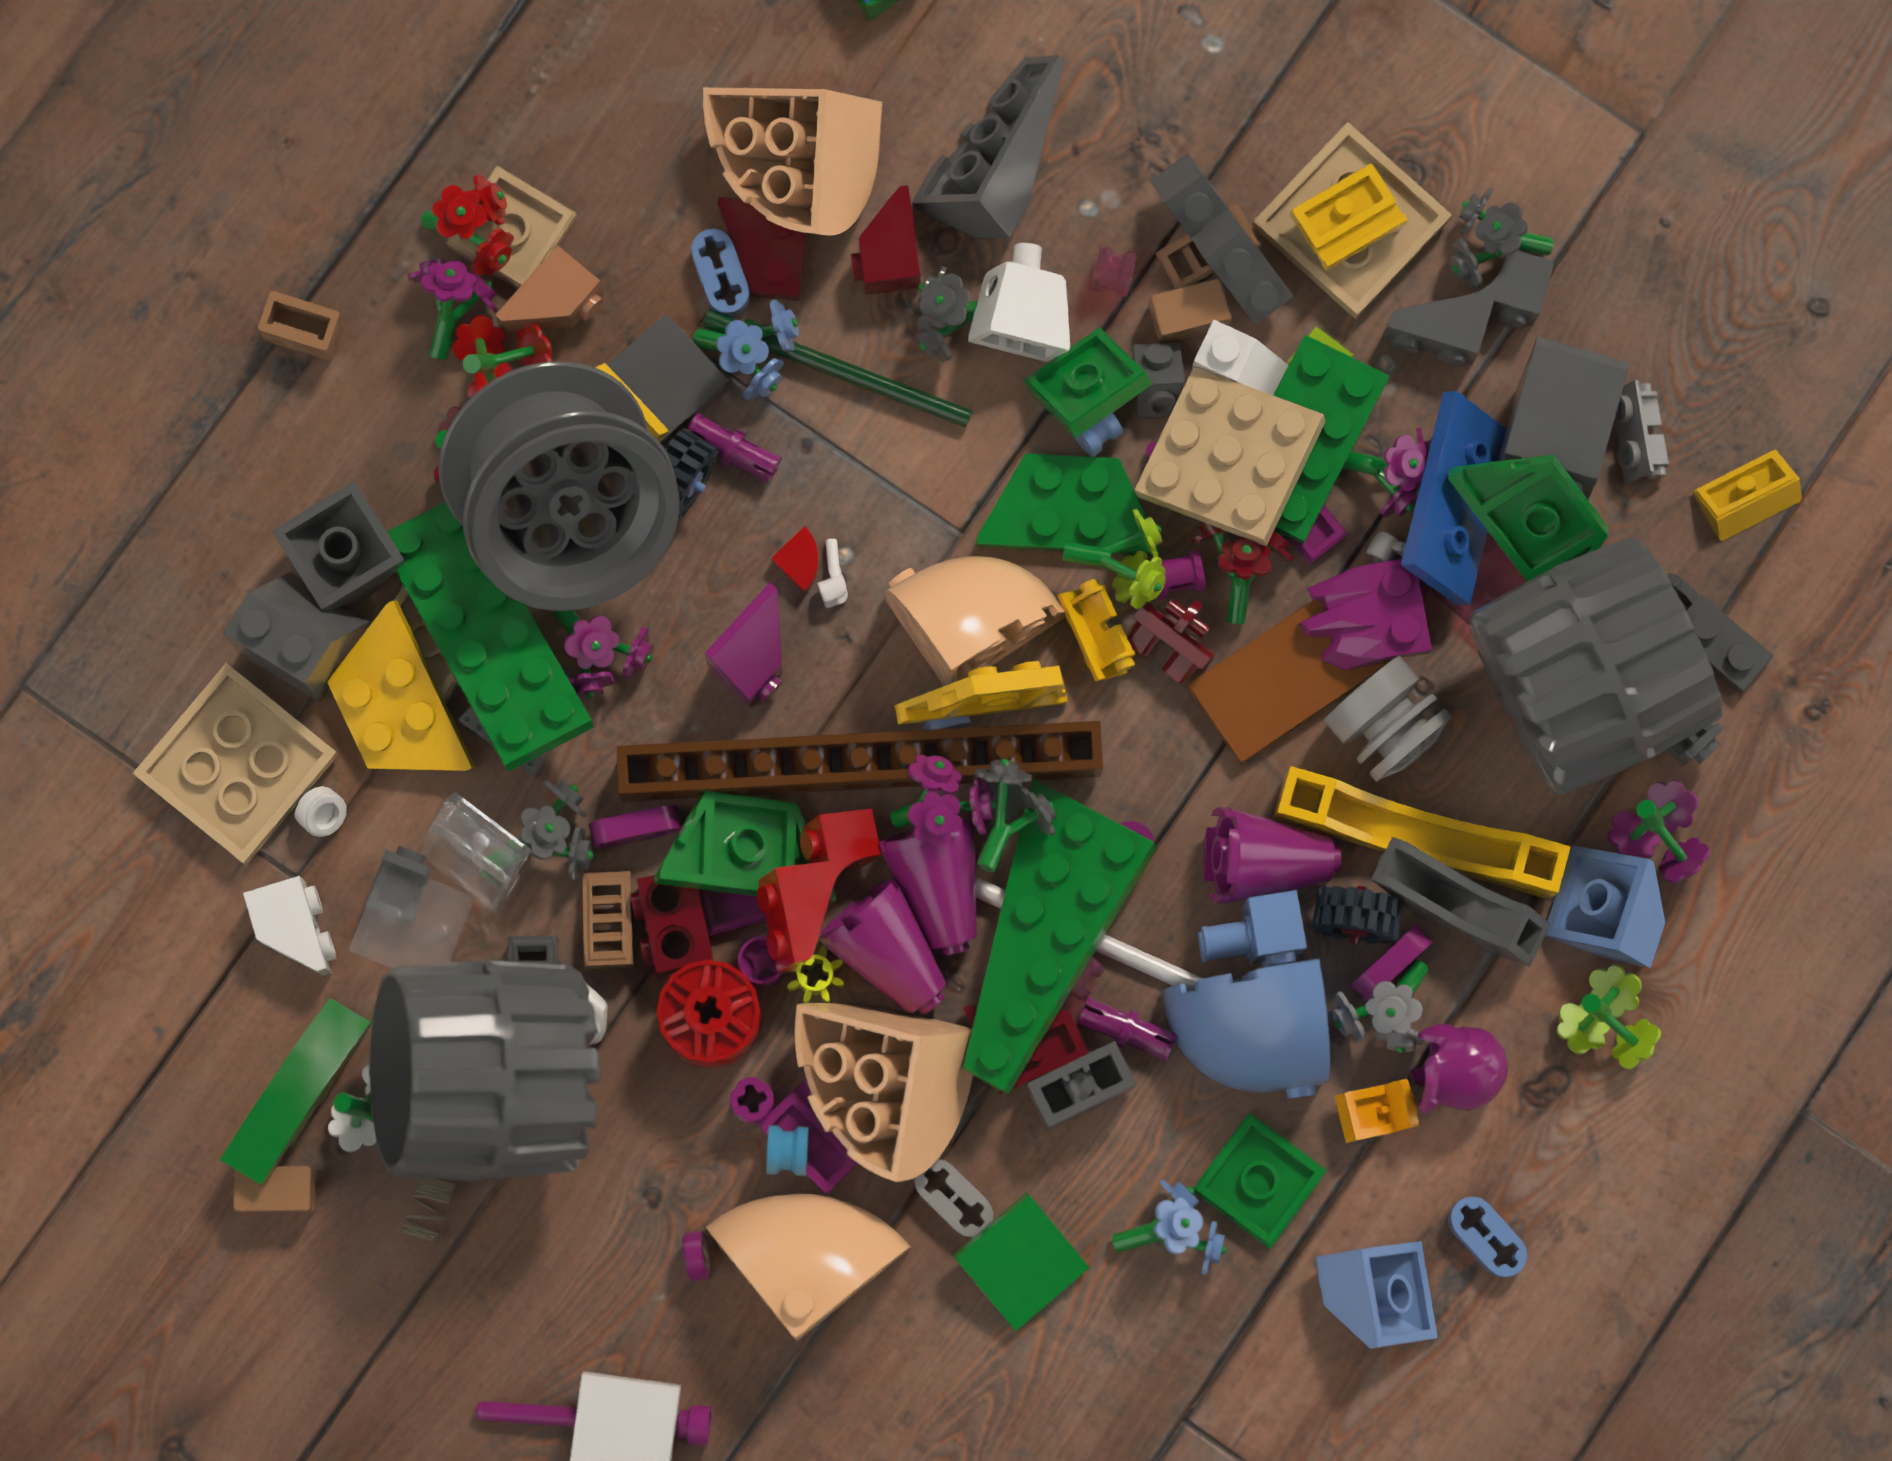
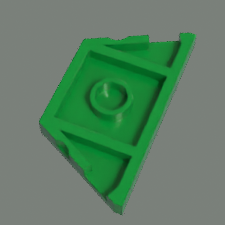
M1025 453L980 530L976 540V547L1063 552L1064 543L1069 542L1105 548L1140 532L1133 514L1134 509H1138L1143 519H1146V516L1120 458ZM1145 541L1114 554L1134 556L1138 551H1143L1147 554V557H1153ZM1156 545V550L1159 555V545Z
M1554 454L1455 466L1448 471L1450 482L1526 582L1562 563L1600 549L1608 537L1609 527Z
M705 791L699 796L654 875V883L757 897L758 880L773 869L809 864V861L804 858L801 851L800 838L805 821L797 803ZM834 888L832 889L828 906L836 901Z

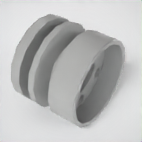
M1401 656L1394 658L1372 675L1330 712L1323 721L1343 745L1352 742L1361 735L1366 737L1369 742L1356 759L1360 765L1379 752L1384 759L1369 773L1376 783L1391 774L1403 771L1438 741L1445 726L1453 719L1446 708L1429 721L1425 719L1422 714L1437 701L1433 694L1424 697L1414 704L1407 698L1418 684L1420 678Z

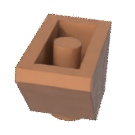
M557 245L495 315L498 325L506 333H514L520 329H525V326L532 322L538 324L541 330L573 328L581 318L584 321L589 320L603 302V299L600 297L603 294L601 281Z

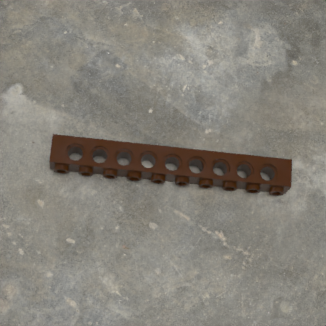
M1100 721L623 745L617 746L619 796L622 802L699 798L705 791L748 796L920 787L922 782L915 781L908 774L909 766L914 763L918 755H925L927 757L940 756L947 759L952 764L953 770L958 771L962 775L959 784H974V779L979 778L975 776L976 769H987L990 767L991 761L1002 759L1018 763L1020 770L1031 775V781L1032 779L1054 780L1101 777L1103 771ZM981 778L982 783H986V780H984V778Z

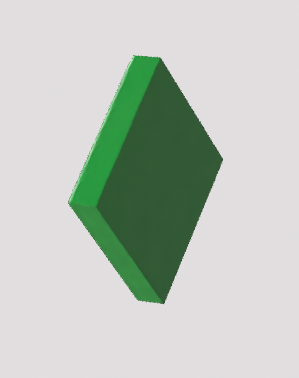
M1100 327L1071 346L1070 351L1054 358L1023 380L1028 391L1074 438L1152 385L1148 374Z
M1249 1112L1193 1189L1195 1195L1265 1247L1271 1249L1327 1170Z
M1027 1192L952 1255L1015 1331L1021 1328L1090 1268Z

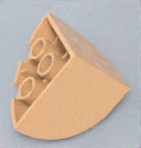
M703 87L704 119L710 146L717 150L719 159L726 171L722 173L744 203H750L761 214L766 216V219L770 222L803 233L833 236L846 231L854 224L866 206L876 176L880 145L881 101L826 89Z
M966 556L954 558L929 566L917 573L912 568H908L895 576L888 583L891 588L886 590L887 604L943 686L967 678L968 672L971 670L993 666L1065 618V611L1062 605L1040 579L1016 564L993 557Z
M836 1003L797 1004L795 1047L798 1067H804L812 1094L807 1098L826 1132L832 1131L839 1141L849 1150L846 1154L875 1174L895 1182L913 1179L927 1171L941 1156L952 1139L963 1115L973 1077L963 1068L972 1029L937 1019L888 1009Z
M792 1193L756 1199L737 1206L705 1226L797 1341L911 1248L893 1228L867 1210L846 1201L815 1194Z

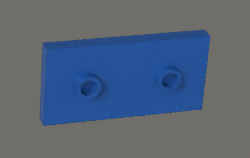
M1458 391L1443 392L1401 566L1456 605H1467L1471 603L1488 530L1450 482L1448 471L1455 466L1498 461L1506 428Z

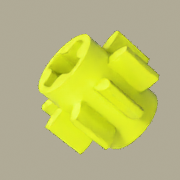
M825 946L820 948L818 955H813L809 960L799 964L790 971L797 973V979L787 985L788 990L794 991L801 987L805 992L803 996L804 1004L811 1001L812 995H821L825 1003H830L828 990L831 986L837 988L844 987V982L833 975V971L841 968L843 961L838 959L830 963L826 959L827 948ZM815 963L823 965V974L829 978L827 981L818 980L816 986L811 987L808 985L807 976L802 974L804 969L812 970Z

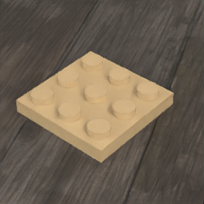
M1347 122L1253 221L1252 227L1353 318L1357 319L1448 223L1452 214ZM1372 163L1395 198L1399 210L1402 214H1405L1408 221L1403 227L1330 270L1325 271L1322 266L1323 263L1317 254H1314L1290 216L1291 210Z
M1194 366L1137 483L1135 493L1139 498L1267 546L1326 422L1324 415Z
M225 663L133 774L246 866L339 754L229 664Z

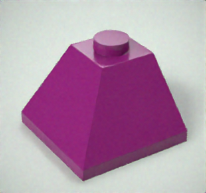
M770 582L705 652L708 670L750 707L758 699L763 703L768 701L783 683L778 678L783 673L777 588Z

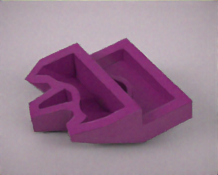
M1402 559L1356 567L1306 588L1312 600L1323 602L1324 609L1321 613L1299 622L1298 625L1306 637H1330L1331 645L1322 652V661L1348 670L1379 665L1382 661L1392 660L1398 656H1401V658L1429 654L1432 651L1419 578L1401 566Z

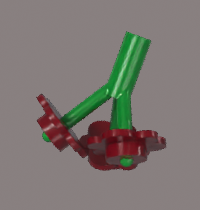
M1204 523L1199 526L1202 534L1192 538L1191 541L1193 544H1198L1214 538L1220 553L1218 565L1220 569L1228 573L1231 580L1227 622L1245 624L1251 582L1256 576H1265L1271 571V561L1269 558L1272 553L1286 562L1294 561L1295 558L1286 551L1289 543L1279 531H1273L1267 546L1258 545L1257 542L1241 536L1235 540V543L1226 542L1223 534L1228 531Z

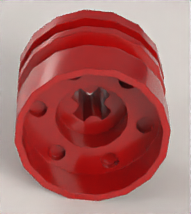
M708 959L689 963L672 974L660 992L657 1016L661 1033L674 1053L692 1066L715 1069L732 1065L749 1053L759 1037L762 1015L756 990L744 973L728 963ZM710 1000L716 1001L717 1011L722 1016L719 1020L711 1018L707 1025L702 1024V1017L696 1009L699 1005L707 1007Z

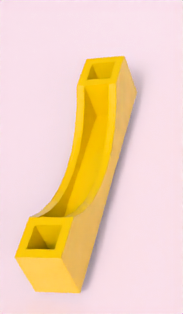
M1290 766L1285 774L1273 816L1275 821L1385 852L1391 838L1395 837L1413 845L1462 875L1548 900L1559 892L1571 846L1525 833L1481 826L1425 812L1368 793L1338 779Z

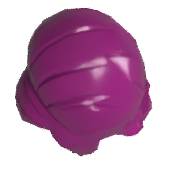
M1436 1024L1418 1033V1038L1431 1042L1430 1054L1425 1067L1410 1070V1079L1414 1084L1425 1087L1423 1097L1418 1100L1419 1108L1424 1114H1428L1430 1109H1435L1438 1105L1464 1111L1477 1109L1492 1101L1499 1094L1507 1079L1508 1061L1504 1048L1494 1034L1482 1028H1456L1448 1024Z

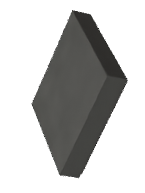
M667 313L608 364L610 369L669 430L660 441L661 445L730 385L729 380Z

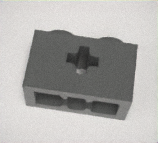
M1114 1041L1027 1083L1025 1089L1047 1132L1133 1090L1136 1082Z

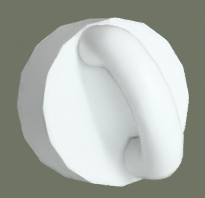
M321 786L313 788L304 794L299 800L294 817L311 835L324 837L337 831L343 824L347 806L343 798L331 788Z

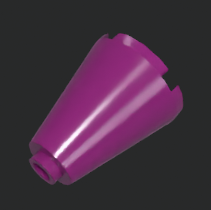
M1218 807L1211 814V816H1219L1216 827L1206 828L1203 848L1204 881L1214 882L1216 893H1207L1213 903L1226 904L1246 900L1250 897L1327 884L1330 882L1332 875L1337 874L1340 870V848L1333 844L1332 838L1328 835L1229 807Z
M961 818V829L957 832H952L950 842L944 847H935L928 840L919 841L914 837L913 832L907 834V838L905 833L901 832L879 841L881 853L894 879L900 885L930 949L940 948L942 955H951L970 949L968 941L977 937L975 830L971 818L968 820Z
M892 877L867 891L870 896L858 903L854 901L823 928L818 939L823 946L906 1012L912 1013L918 1009L923 1015L944 999L945 996L941 993V990L945 987L946 982L900 885Z

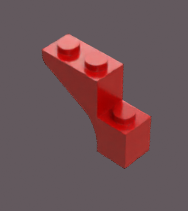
M872 808L816 816L802 827L803 832L800 838L802 854L809 861V864L778 867L758 880L757 902L761 912L766 915L769 930L766 941L767 950L770 958L775 960L777 974L790 972L813 956L831 892L840 872L864 867L882 855Z

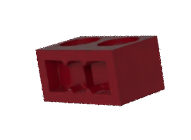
M654 875L637 878L639 891L630 893L636 921L645 920L649 938L640 940L646 968L655 967L656 974L659 978L671 976L689 963L707 959L714 961L699 889L654 883ZM664 888L674 889L680 894L678 906L670 912H661L653 906L655 894ZM682 935L690 941L689 951L684 957L670 959L664 955L663 945L670 936Z

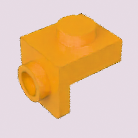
M1407 1079L1345 1092L1335 1096L1346 1143L1393 1134L1419 1125L1417 1102L1411 1092Z

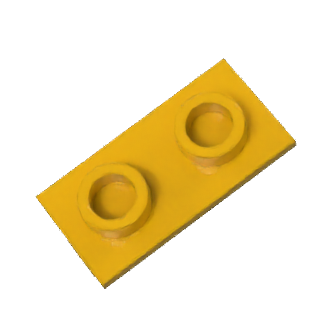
M1097 578L1081 584L1078 590L1057 595L1065 611V618L1074 632L1084 655V661L1090 669L1095 682L1127 674V670L1135 666L1132 657L1136 654L1132 650L1121 624L1108 629L1106 622L1117 616L1108 596L1106 586L1100 585Z

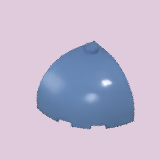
M1319 959L1259 968L1255 971L1246 972V975L1238 980H1233L1231 974L1200 979L1194 983L1195 991H1189V988H1186V984H1178L1162 990L1167 1023L1170 1031L1177 1035L1176 1044L1192 1065L1212 1080L1224 1086L1246 1092L1265 1093L1286 1090L1287 1099L1316 1095L1315 1086L1328 1082L1330 1074L1329 1031Z

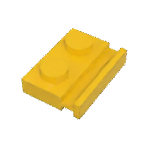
M1372 163L1293 208L1290 216L1314 254H1317L1323 263L1322 266L1325 271L1330 270L1403 227L1408 221L1405 214H1402L1399 210L1395 198Z

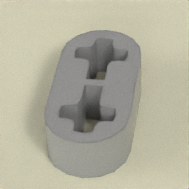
M937 1159L928 1170L934 1173H938L942 1169L945 1170L949 1175L945 1183L955 1194L948 1199L939 1190H935L931 1194L924 1189L928 1183L927 1178L924 1176L927 1171L915 1177L916 1191L958 1234L963 1237L973 1238L993 1221L992 1206L950 1163ZM960 1198L969 1207H973L977 1203L980 1204L984 1209L980 1214L981 1219L984 1221L983 1225L979 1228L974 1224H970L966 1228L961 1226L959 1221L962 1219L963 1214L953 1203Z

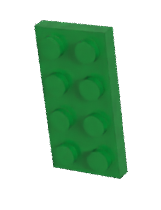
M1304 335L1273 394V396L1323 414L1326 421L1274 531H1279L1303 545L1390 375L1307 335Z

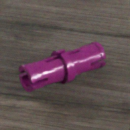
M697 413L688 428L692 434L718 448V457L721 458V464L727 467L733 464L762 479L767 484L770 483L778 469L776 465L779 466L782 456L775 455L747 440L746 433L740 430L734 433L703 417L700 413Z
M1088 996L1077 1022L1079 1026L1082 1025L1117 1040L1116 1044L1119 1047L1125 1048L1127 1044L1156 1056L1164 1062L1167 1061L1177 1037L1174 1032L1137 1018L1139 1013L1130 1009L1129 1013L1099 1002L1091 996Z

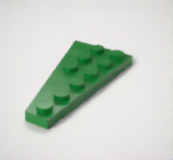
M1032 779L1029 792L1032 791L1035 796L1043 794L1048 801L1052 802L1056 818L1052 820V826L1056 834L1053 836L1045 835L1036 821L1020 830L963 1066L967 1073L1006 1095L1010 1093L1157 850L1156 844L1148 838L1035 779ZM1025 808L1024 815L1029 812L1027 808Z

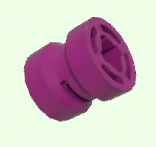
M756 936L746 941L738 955L740 971L745 974L753 987L760 989L775 986L785 976V973L777 974L775 960H772L768 954L767 936Z

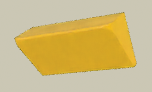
M1776 449L1693 490L1695 499L1720 541L1726 540L1797 504L1802 499L1800 478Z

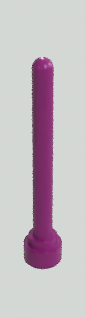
M482 1401L477 1404L475 1414L482 1421L575 1427L577 1407ZM691 1405L690 1410L681 1409L680 1414H677L675 1434H678L679 1439H687L689 1445L708 1446L711 1430V1406Z

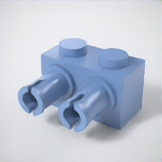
M1297 890L1250 897L1240 909L1242 921L1210 927L1202 926L1201 932H1198L1202 962L1245 955V958L1249 959L1250 966L1262 964V967L1265 968L1295 963L1296 959L1307 948Z

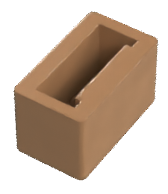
M1220 278L1151 295L1148 303L1158 343H1172L1205 335L1208 333L1213 320L1229 327L1232 320Z
M271 291L264 307L258 330L267 342L332 361L345 323L337 310Z
M276 1166L263 1187L234 1169V1210L242 1213L315 1212L316 1170L308 1166Z

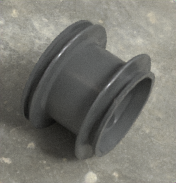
M557 361L532 364L508 372L481 388L467 401L453 419L443 440L438 470L440 487L445 502L453 516L464 527L466 543L477 566L496 587L518 602L535 608L557 611L577 610L604 603L628 591L646 577L661 560L672 541L678 523L680 507L678 487L671 460L659 441L648 431L644 414L631 392L620 381L600 369L575 362Z

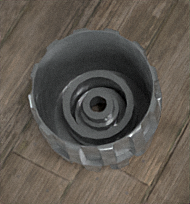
M1635 537L1625 538L1547 570L1475 610L1470 616L1469 625L1472 638L1478 647V654L1485 672L1496 686L1495 694L1505 715H1512L1516 737L1526 755L1530 754L1536 772L1544 784L1547 783L1550 791L1557 795H1563L1650 759L1722 717L1723 703L1714 677V672L1695 628L1664 570L1647 546Z
M481 960L399 966L392 968L388 974L383 976L379 985L371 1022L369 1075L370 1105L376 1145L380 1158L384 1161L389 1173L399 1177L489 1180L565 1173L578 1168L579 1160H585L591 1147L587 1127L595 1129L598 1105L587 1089V1084L600 1082L599 1053L596 1049L588 1048L598 1033L595 1011L592 1003L588 1000L589 989L581 973L569 965Z

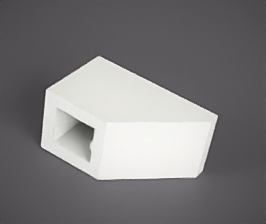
M300 876L243 893L258 941L322 976L332 973L329 961L336 959V953L329 932L321 933L316 915L323 913V909L315 885L307 887L306 882Z

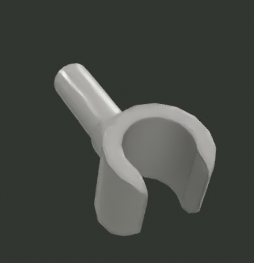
M1379 532L1373 538L1366 554L1374 556L1373 561L1375 563L1392 561L1397 554L1403 556L1406 542H1400L1388 533Z

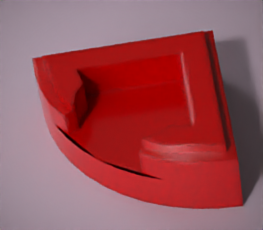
M806 526L799 530L771 557V561L804 594L810 589L815 580L819 563L815 539Z

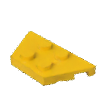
M393 600L387 603L327 681L367 768L468 771L475 768L474 762L398 601Z
M1031 661L1012 667V671L997 673L995 666L971 670L968 672L967 678L901 702L894 707L898 725L1066 705L1068 699L1060 667L1041 668L1039 661Z

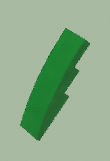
M329 998L275 1073L226 1148L220 1161L264 1187L289 1145L293 1146L316 1107L318 1105L322 1106L370 1028L371 1022Z

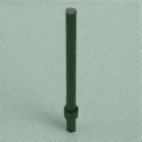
M709 309L705 316L703 327L725 334L727 325L737 319ZM747 318L744 320L748 327L751 325L758 326L759 328L764 327L763 324ZM776 334L761 338L767 344L770 353L964 428L968 426L973 410L794 342L793 351H784Z

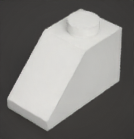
M1213 320L1196 355L1192 369L1195 366L1273 395L1289 365L1257 339Z

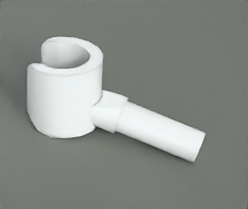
M836 539L825 541L828 572L831 578L817 583L826 608L844 603L848 598L846 582L839 565Z

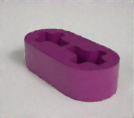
M677 805L660 806L599 819L588 824L594 849L610 848L677 833L682 828Z
M1416 924L1350 986L1367 1003L1370 998H1373V990L1378 983L1383 981L1390 982L1433 941Z

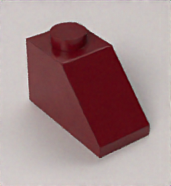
M904 185L897 188L858 237L859 253L850 254L854 282L863 281L865 295L918 289V286L921 284L909 185Z

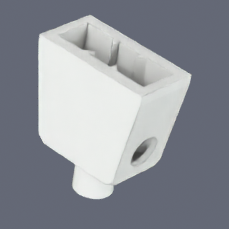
M1018 243L1014 245L1012 262H1004L986 273L971 324L968 342L1044 362L1070 351L1066 280L1062 275L1040 269L1042 254L1040 246L1032 243Z

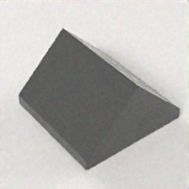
M355 481L272 530L322 611L369 598L405 563Z

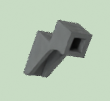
M1189 153L1150 181L1163 202L1189 234L1205 260L1255 325L1294 297Z
M1521 251L1506 254L1498 276L1486 288L1469 295L1398 309L1392 313L1382 338L1392 341L1391 345L1403 352L1418 353L1420 349L1436 354L1437 360L1447 365L1462 367L1464 363L1473 365L1479 354L1490 314L1497 315L1499 322L1511 327L1522 328L1525 324L1533 326L1541 311L1554 261Z
M1395 837L1391 838L1385 852L1379 858L1377 868L1371 878L1374 883L1388 894L1403 900V906L1417 917L1462 932L1484 951L1528 967L1531 966L1551 925L1528 905L1516 902L1482 887L1413 845Z

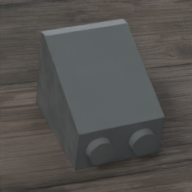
M1537 336L1514 393L1498 461L1554 454L1589 500L1599 476L1628 372L1629 362Z
M289 572L250 591L223 631V634L241 655L320 703L330 688L327 681L368 629L371 621L345 605L322 611L303 580Z

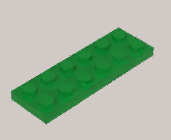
M446 502L386 531L405 561L395 572L507 772L594 728L589 714L525 604L503 593L477 566L467 546L464 527L453 516Z

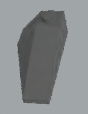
M1059 55L1025 57L990 98L992 109L976 125L969 122L960 133L964 141L948 159L941 155L934 163L911 204L917 210L975 238L1010 237L1018 226L1020 218L1031 198L1063 68V59Z

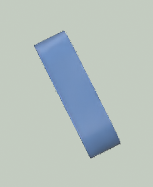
M704 230L695 237L691 249L693 262L708 305L713 311L736 318L744 313L750 300L748 284L730 237L722 230ZM714 242L717 248L725 247V250L720 252L722 268L715 270L709 256L701 258L700 255L706 252L705 244ZM727 278L732 291H741V293L735 296L736 303L734 305L728 306L725 300L717 301L715 299L721 295L720 279Z
M1474 1196L1465 1197L1454 1203L1448 1215L1449 1227L1457 1239L1484 1269L1493 1276L1500 1278L1511 1277L1521 1272L1526 1265L1528 1257L1526 1246L1498 1213L1482 1198ZM1463 1207L1469 1211L1476 1208L1481 1210L1482 1215L1478 1221L1488 1232L1484 1237L1473 1227L1464 1230L1460 1226L1464 1219L1463 1214L1460 1212ZM1491 1238L1501 1247H1506L1510 1244L1514 1247L1516 1251L1512 1253L1511 1258L1515 1264L1511 1268L1507 1264H1502L1498 1267L1494 1264L1492 1260L1495 1259L1497 1253L1488 1243Z

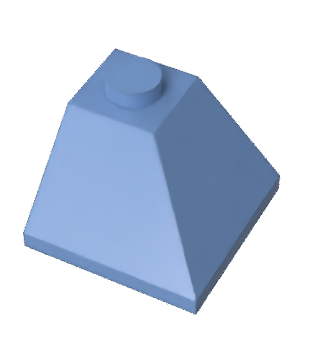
M1573 845L1559 892L1556 894L1548 918V922L1551 925L1545 936L1613 961L1651 968L1665 926L1654 862L1646 858Z
M1422 1241L1364 1248L1316 1257L1319 1272L1318 1281L1322 1290L1324 1306L1370 1349L1438 1338Z

